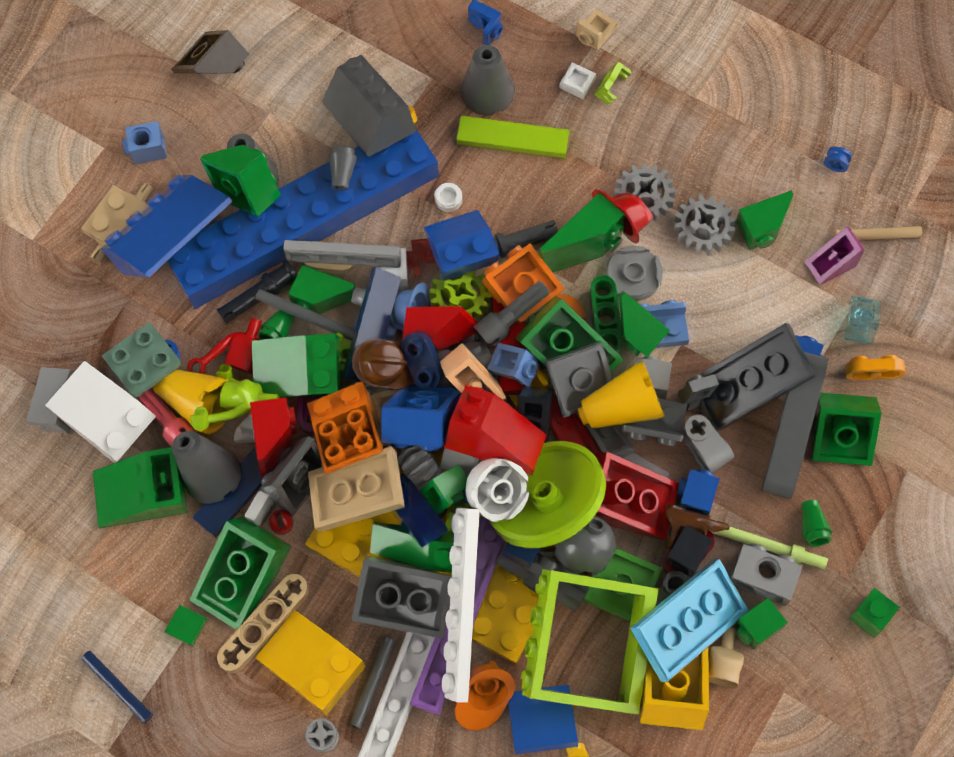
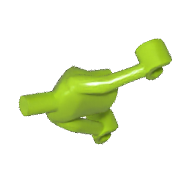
M222 364L215 375L226 378L229 381H226L222 387L220 406L232 410L208 415L205 407H197L194 410L195 415L190 417L191 425L197 431L205 430L211 423L236 419L250 412V402L277 399L279 396L278 394L263 393L259 383H254L248 379L242 381L234 379L232 367L228 364Z

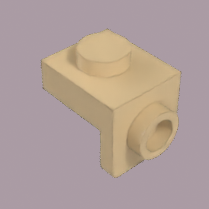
M595 9L585 21L580 19L577 22L576 37L584 45L598 50L617 29V22L598 9Z

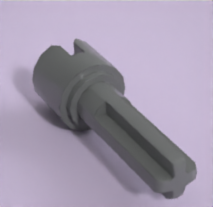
M538 281L498 314L490 312L473 327L490 348H494L510 334L508 331H510L509 327L549 294L548 288L543 282Z

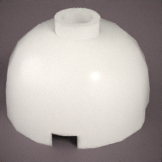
M490 458L484 460L471 470L467 478L465 488L467 501L473 509H480L479 515L492 522L512 519L522 511L528 500L529 492L526 491V481L529 482L528 476L522 467L507 459Z

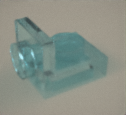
M856 296L851 297L848 323L844 333L845 340L873 344L880 322L881 301Z

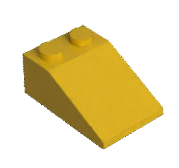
M296 610L291 613L255 657L326 716L366 667L363 660Z
M708 647L668 682L660 681L649 660H647L640 705V724L703 730L709 713Z

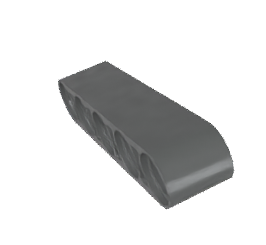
M804 352L816 376L786 394L762 486V492L792 499L829 360V358Z

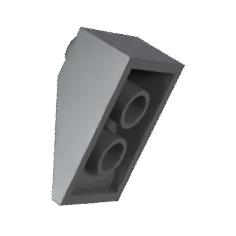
M310 436L297 440L292 447L286 448L280 456L279 464L273 471L267 472L261 482L260 490L268 494L274 504L288 511L292 516L296 514L310 495L308 472L322 466L318 446Z
M365 555L351 621L444 639L446 614L450 610L448 582L452 575L426 570L394 560Z

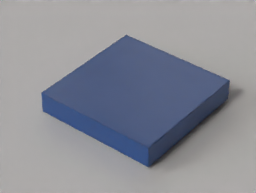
M569 685L542 688L570 693ZM514 691L508 705L515 755L578 747L572 705L530 699L522 695V691Z

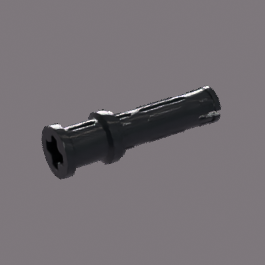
M285 259L282 266L269 274L264 273L260 282L216 310L225 323L228 324L260 302L255 299L259 289L277 296L280 294L281 289L295 281L297 273L287 259Z

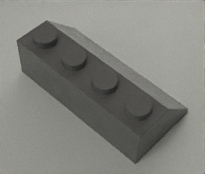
M362 55L350 58L346 63L337 67L322 102L367 157L417 132L408 105Z

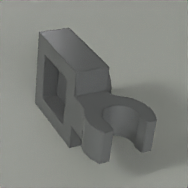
M714 374L706 377L696 375L688 379L686 386L678 391L679 398L681 397L683 404H687L686 411L698 408L701 399L710 397L719 383Z

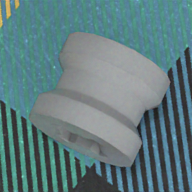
M319 718L313 720L306 729L305 737L307 743L313 750L319 753L332 751L339 742L338 729L327 719Z

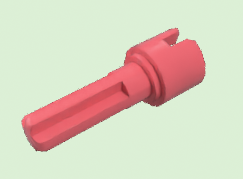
M152 388L137 397L148 410L156 415L155 420L164 429L162 436L171 447L174 439L179 434L185 431L198 433L187 420L177 418Z

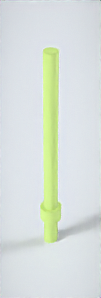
M730 527L729 530L712 532L713 534L747 545L751 543L766 548L768 552L777 555H787L795 559L796 564L799 565L802 562L825 570L828 558L807 552L805 547L796 544L789 546L734 527Z

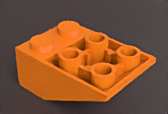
M362 381L307 403L325 474L383 452L381 423L373 398Z

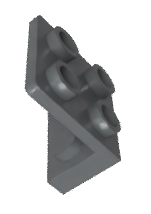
M658 398L665 417L657 420L623 424L622 431L628 432L627 437L645 440L647 435L657 437V443L675 446L676 441H683L682 430L687 404Z

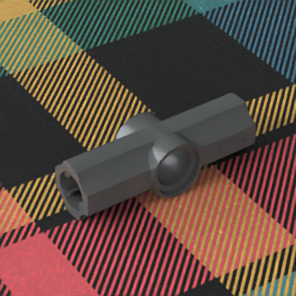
M502 552L496 561L498 566L523 580V584L535 593V585L539 583L542 569L562 572V569L556 563L543 556L536 557L530 569L502 556ZM559 581L556 601L576 612L588 593L589 588L583 585Z

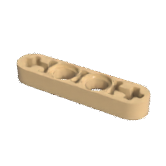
M287 575L220 648L217 661L224 671L237 673L244 669L291 613L303 603L309 594V587L301 575ZM300 582L301 593L298 595L292 593L287 598L292 604L287 607L284 601L278 598V595L282 594L285 598L290 593L288 585L290 583L297 585ZM271 604H279L282 607V614L278 619L270 620L266 617V609ZM251 627L261 629V638L255 643H249L245 640V633ZM238 640L246 648L250 649L247 654L243 649L237 654L236 657L239 661L236 665L233 663L225 665L228 661L225 657L228 652L235 654L240 647L235 644Z

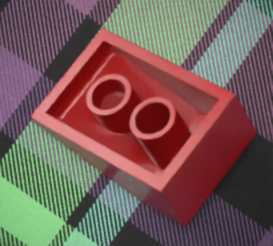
M465 385L450 419L444 448L481 460L490 458L507 459L522 467L525 473L533 475L547 434L495 393L485 391L479 387Z
M610 452L594 454L606 478L605 496L596 516L605 520L611 527L660 540H667L670 522L665 515V510L668 504H675L679 483Z

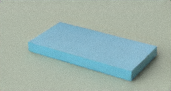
M715 559L630 629L660 681L668 682L749 610L720 559Z

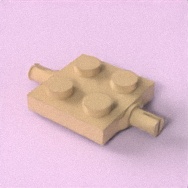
M144 182L135 195L127 193L115 185L110 188L81 228L84 234L93 238L98 244L97 248L89 256L93 262L100 264L106 255L101 250L107 244L105 239L116 230L120 232L128 225L126 220L137 211L141 213L148 207L145 200L154 190L152 186Z

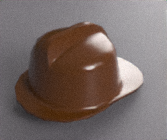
M370 339L359 344L354 351L352 358L353 371L364 384L374 387L401 389L413 383L407 361H405L401 351V342Z

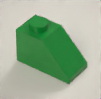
M792 190L739 209L736 223L749 250L756 247L763 249L775 242L794 196Z
M302 265L288 295L292 303L322 314L351 302L356 287L354 283Z
M622 290L619 294L622 336L627 340L624 346L636 356L642 353L648 357L670 330Z

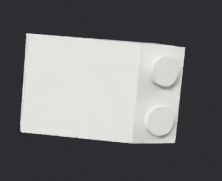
M86 361L78 367L45 405V407L113 463L123 456L156 417L138 400Z

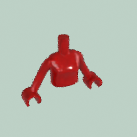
M251 318L246 333L236 332L227 335L202 358L191 359L187 364L188 371L192 372L193 366L199 363L202 366L199 373L205 374L207 372L206 365L229 346L224 364L252 374V341L260 340L256 336L262 321Z

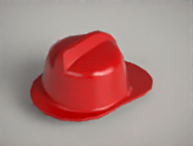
M595 189L592 192V198L600 192L625 214L623 234L631 242L638 243L639 232L653 219V214L645 203L633 194L623 193L611 198L605 192Z

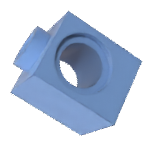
M158 121L125 127L127 138L122 139L125 154L131 156L134 164L167 158L164 134ZM148 141L145 145L140 146L142 142Z

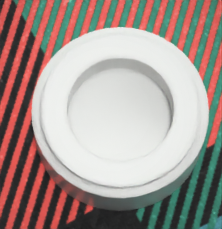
M453 183L441 184L434 193L436 206L444 212L457 210L462 204L461 189Z

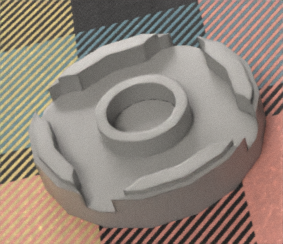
M633 245L623 247L616 251V254L609 259L606 275L615 281L618 296L623 290L635 301L644 300L656 293L661 285L663 274L661 262L647 248Z

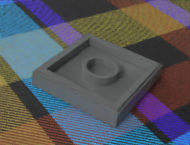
M600 341L544 361L563 418L578 413L577 408L582 407L581 400L613 379L603 344Z

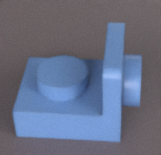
M498 343L487 370L492 374L517 380L523 386L529 387L537 374L540 361L526 349Z

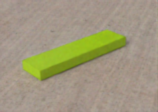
M461 116L457 144L566 159L570 130Z

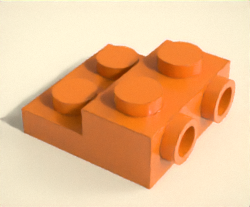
M530 243L524 248L518 245L506 254L508 260L500 265L498 262H495L484 271L486 276L481 281L498 304L502 303L505 308L538 281L545 284L549 294L516 321L518 325L547 304L555 295L557 296L565 290Z

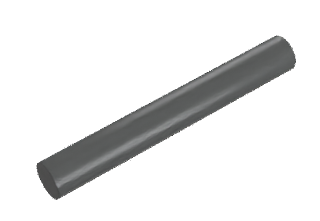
M388 637L383 638L349 725L361 729L396 642L395 640Z

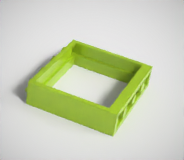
M542 569L539 583L535 585V591L538 594L537 605L532 608L530 615V624L533 626L531 638H528L525 646V656L528 657L526 670L522 671L520 677L523 680L521 687L523 689L522 695L530 699L639 715L648 658L630 628L656 607L658 588ZM559 581L635 594L618 701L542 689Z

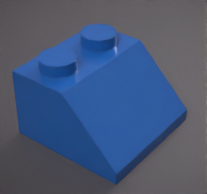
M478 210L424 227L442 281L491 266L498 261L499 252L490 227Z

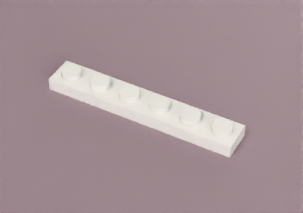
M456 508V513L451 523L454 533V546L451 547L449 556L452 565V578L448 582L450 610L446 614V626L449 630L448 642L444 646V658L447 663L446 674L442 678V690L445 693L444 698L455 702H468L480 509Z

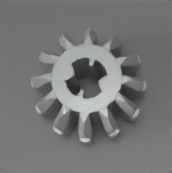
M409 445V447L402 448L397 453L399 465L418 490L422 489L433 478L444 473L430 451L421 449V446Z

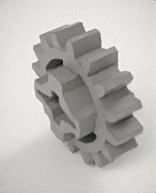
M643 163L642 168L639 170L635 165H632L631 173L627 171L622 172L621 179L616 181L617 189L614 191V197L626 193L628 188L630 194L638 196L653 214V220L657 222L659 213L666 217L668 208L673 207L676 189L672 188L673 179L666 180V170L658 173L657 165H654L650 170L647 169L646 163ZM660 188L663 192V199L660 197L661 194L658 192Z
M699 195L697 202L691 197L688 198L687 206L681 204L679 213L675 215L674 222L676 224L674 232L679 233L677 241H686V250H689L691 247L696 248V255H699L701 250H705L707 256H709L713 248L720 253L723 244L729 246L731 237H734L736 228L733 226H735L736 218L730 217L732 208L724 209V200L715 203L713 195L710 196L709 201L705 200L703 195ZM689 216H691V222L689 226H687L686 220ZM723 224V231L719 234L720 225Z

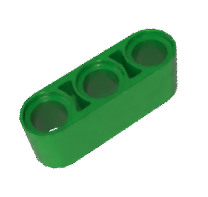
M600 275L593 279L590 288L589 302L592 329L606 342L613 343L616 346L614 350L621 355L623 337L617 286L611 277ZM604 289L610 294L601 296L596 291ZM605 315L611 317L613 320L611 322L604 323L599 319V317Z

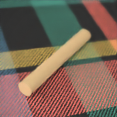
M921 226L851 229L858 240L922 237ZM835 230V236L842 230Z

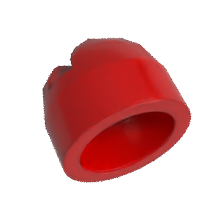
M276 510L271 514L269 526L274 533L285 535L293 528L294 520L288 511ZM277 516H282L285 527L279 528Z

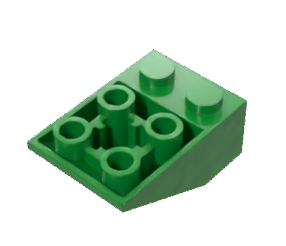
M172 447L142 452L93 471L99 529L188 513L185 485Z

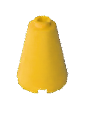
M643 361L636 363L581 400L582 407L577 408L583 425L589 423L591 429L657 420L665 417Z
M177 369L153 386L154 392L190 424V417L195 415L194 410L197 407H205L208 415L232 410L220 406L222 387L226 381H229L223 377ZM226 421L211 423L208 428L200 432L208 435L218 431Z

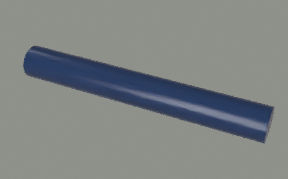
M91 651L86 652L82 656L81 660L144 724L152 718L153 714Z

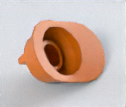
M492 660L487 664L474 667L470 671L468 702H457L454 709L458 723L468 730L475 731L486 729L495 724L516 689L515 680L512 675L499 668L496 662Z

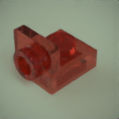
M428 239L411 240L412 250L406 251L408 268H414L415 277L420 276V261L436 263Z

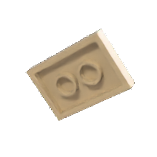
M393 447L384 448L381 453L329 474L324 473L323 467L308 472L314 526L319 532L405 507L397 453Z

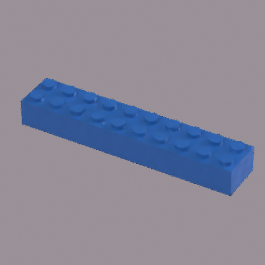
M418 130L370 157H367L358 146L353 148L357 160L348 190L340 191L331 188L332 178L329 161L279 188L281 196L259 217L240 209L197 233L167 261L194 309L283 262L286 259L283 250L284 240L320 242L439 177L438 161Z

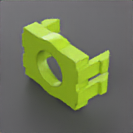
M616 62L607 71L594 95L603 100V103L611 104L617 99L616 96L609 92L611 86L618 76L624 80L627 79V76L629 77L632 74L631 70L628 67H624L620 62Z

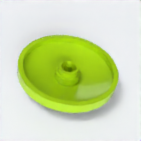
M567 441L544 443L533 475L526 473L529 481H526V491L529 492V496L522 511L512 519L497 520L498 522L490 521V523L502 539L512 545L523 548L547 547L572 537L593 519L603 502L606 492V478L600 463L590 450L579 444Z

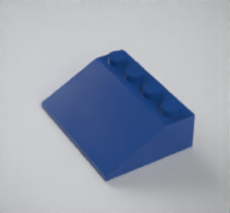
M179 174L168 182L167 186L169 188L163 194L157 193L147 201L148 207L141 213L137 211L126 220L128 224L120 232L119 230L112 232L105 239L107 244L101 250L122 274L149 278L233 202L232 199L193 175L181 176Z

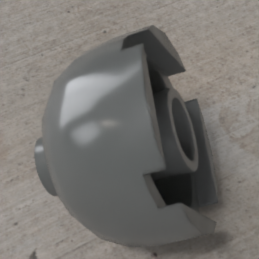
M595 515L578 533L555 544L556 550L554 553L557 559L573 572L582 574L583 571H593L591 575H597L606 569L616 549L615 534L605 520Z

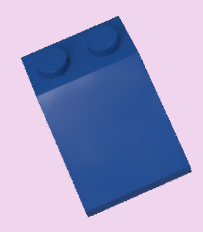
M417 385L401 388L382 406L381 443H391V446L394 448H406L409 445L421 446V449L427 451L438 450L439 447L442 448L446 441L450 419L461 396L460 391L457 388L438 386L432 390H423Z

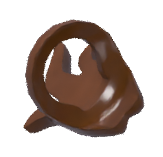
M668 504L665 510V515L672 526L666 544V549L669 550L673 548L680 526L685 527L687 525L705 536L707 531L717 532L729 530L730 528L725 522L711 520L710 515L696 513Z

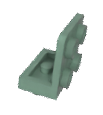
M150 322L102 355L112 372L119 378L133 397H139L181 366V361Z

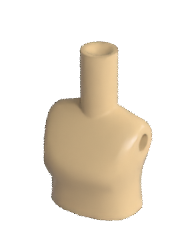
M730 627L722 634L721 646H712L708 650L710 683L733 688L739 686V675L743 666L744 656L733 649L736 631L734 628Z

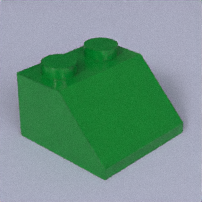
M239 145L204 154L200 158L213 187L229 196L233 201L230 205L259 217L281 196L276 185L277 180L267 165V158L258 149L254 150L245 145Z
M820 392L813 419L812 461L872 466L882 415L877 397Z

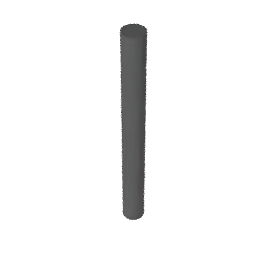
M262 289L258 290L256 300L335 334L340 333L344 338L352 341L355 329Z

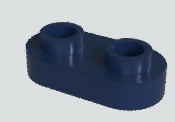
M414 331L402 340L401 351L405 361H407L413 381L423 390H432L444 378V372L433 342L422 331ZM412 345L417 347L418 353L413 351ZM423 372L428 374L429 380L424 378Z

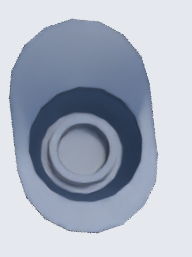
M421 282L414 289L403 290L397 293L391 314L392 322L397 329L402 331L404 329L406 307H430L427 284Z

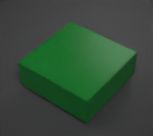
M179 604L164 632L193 647L208 619Z

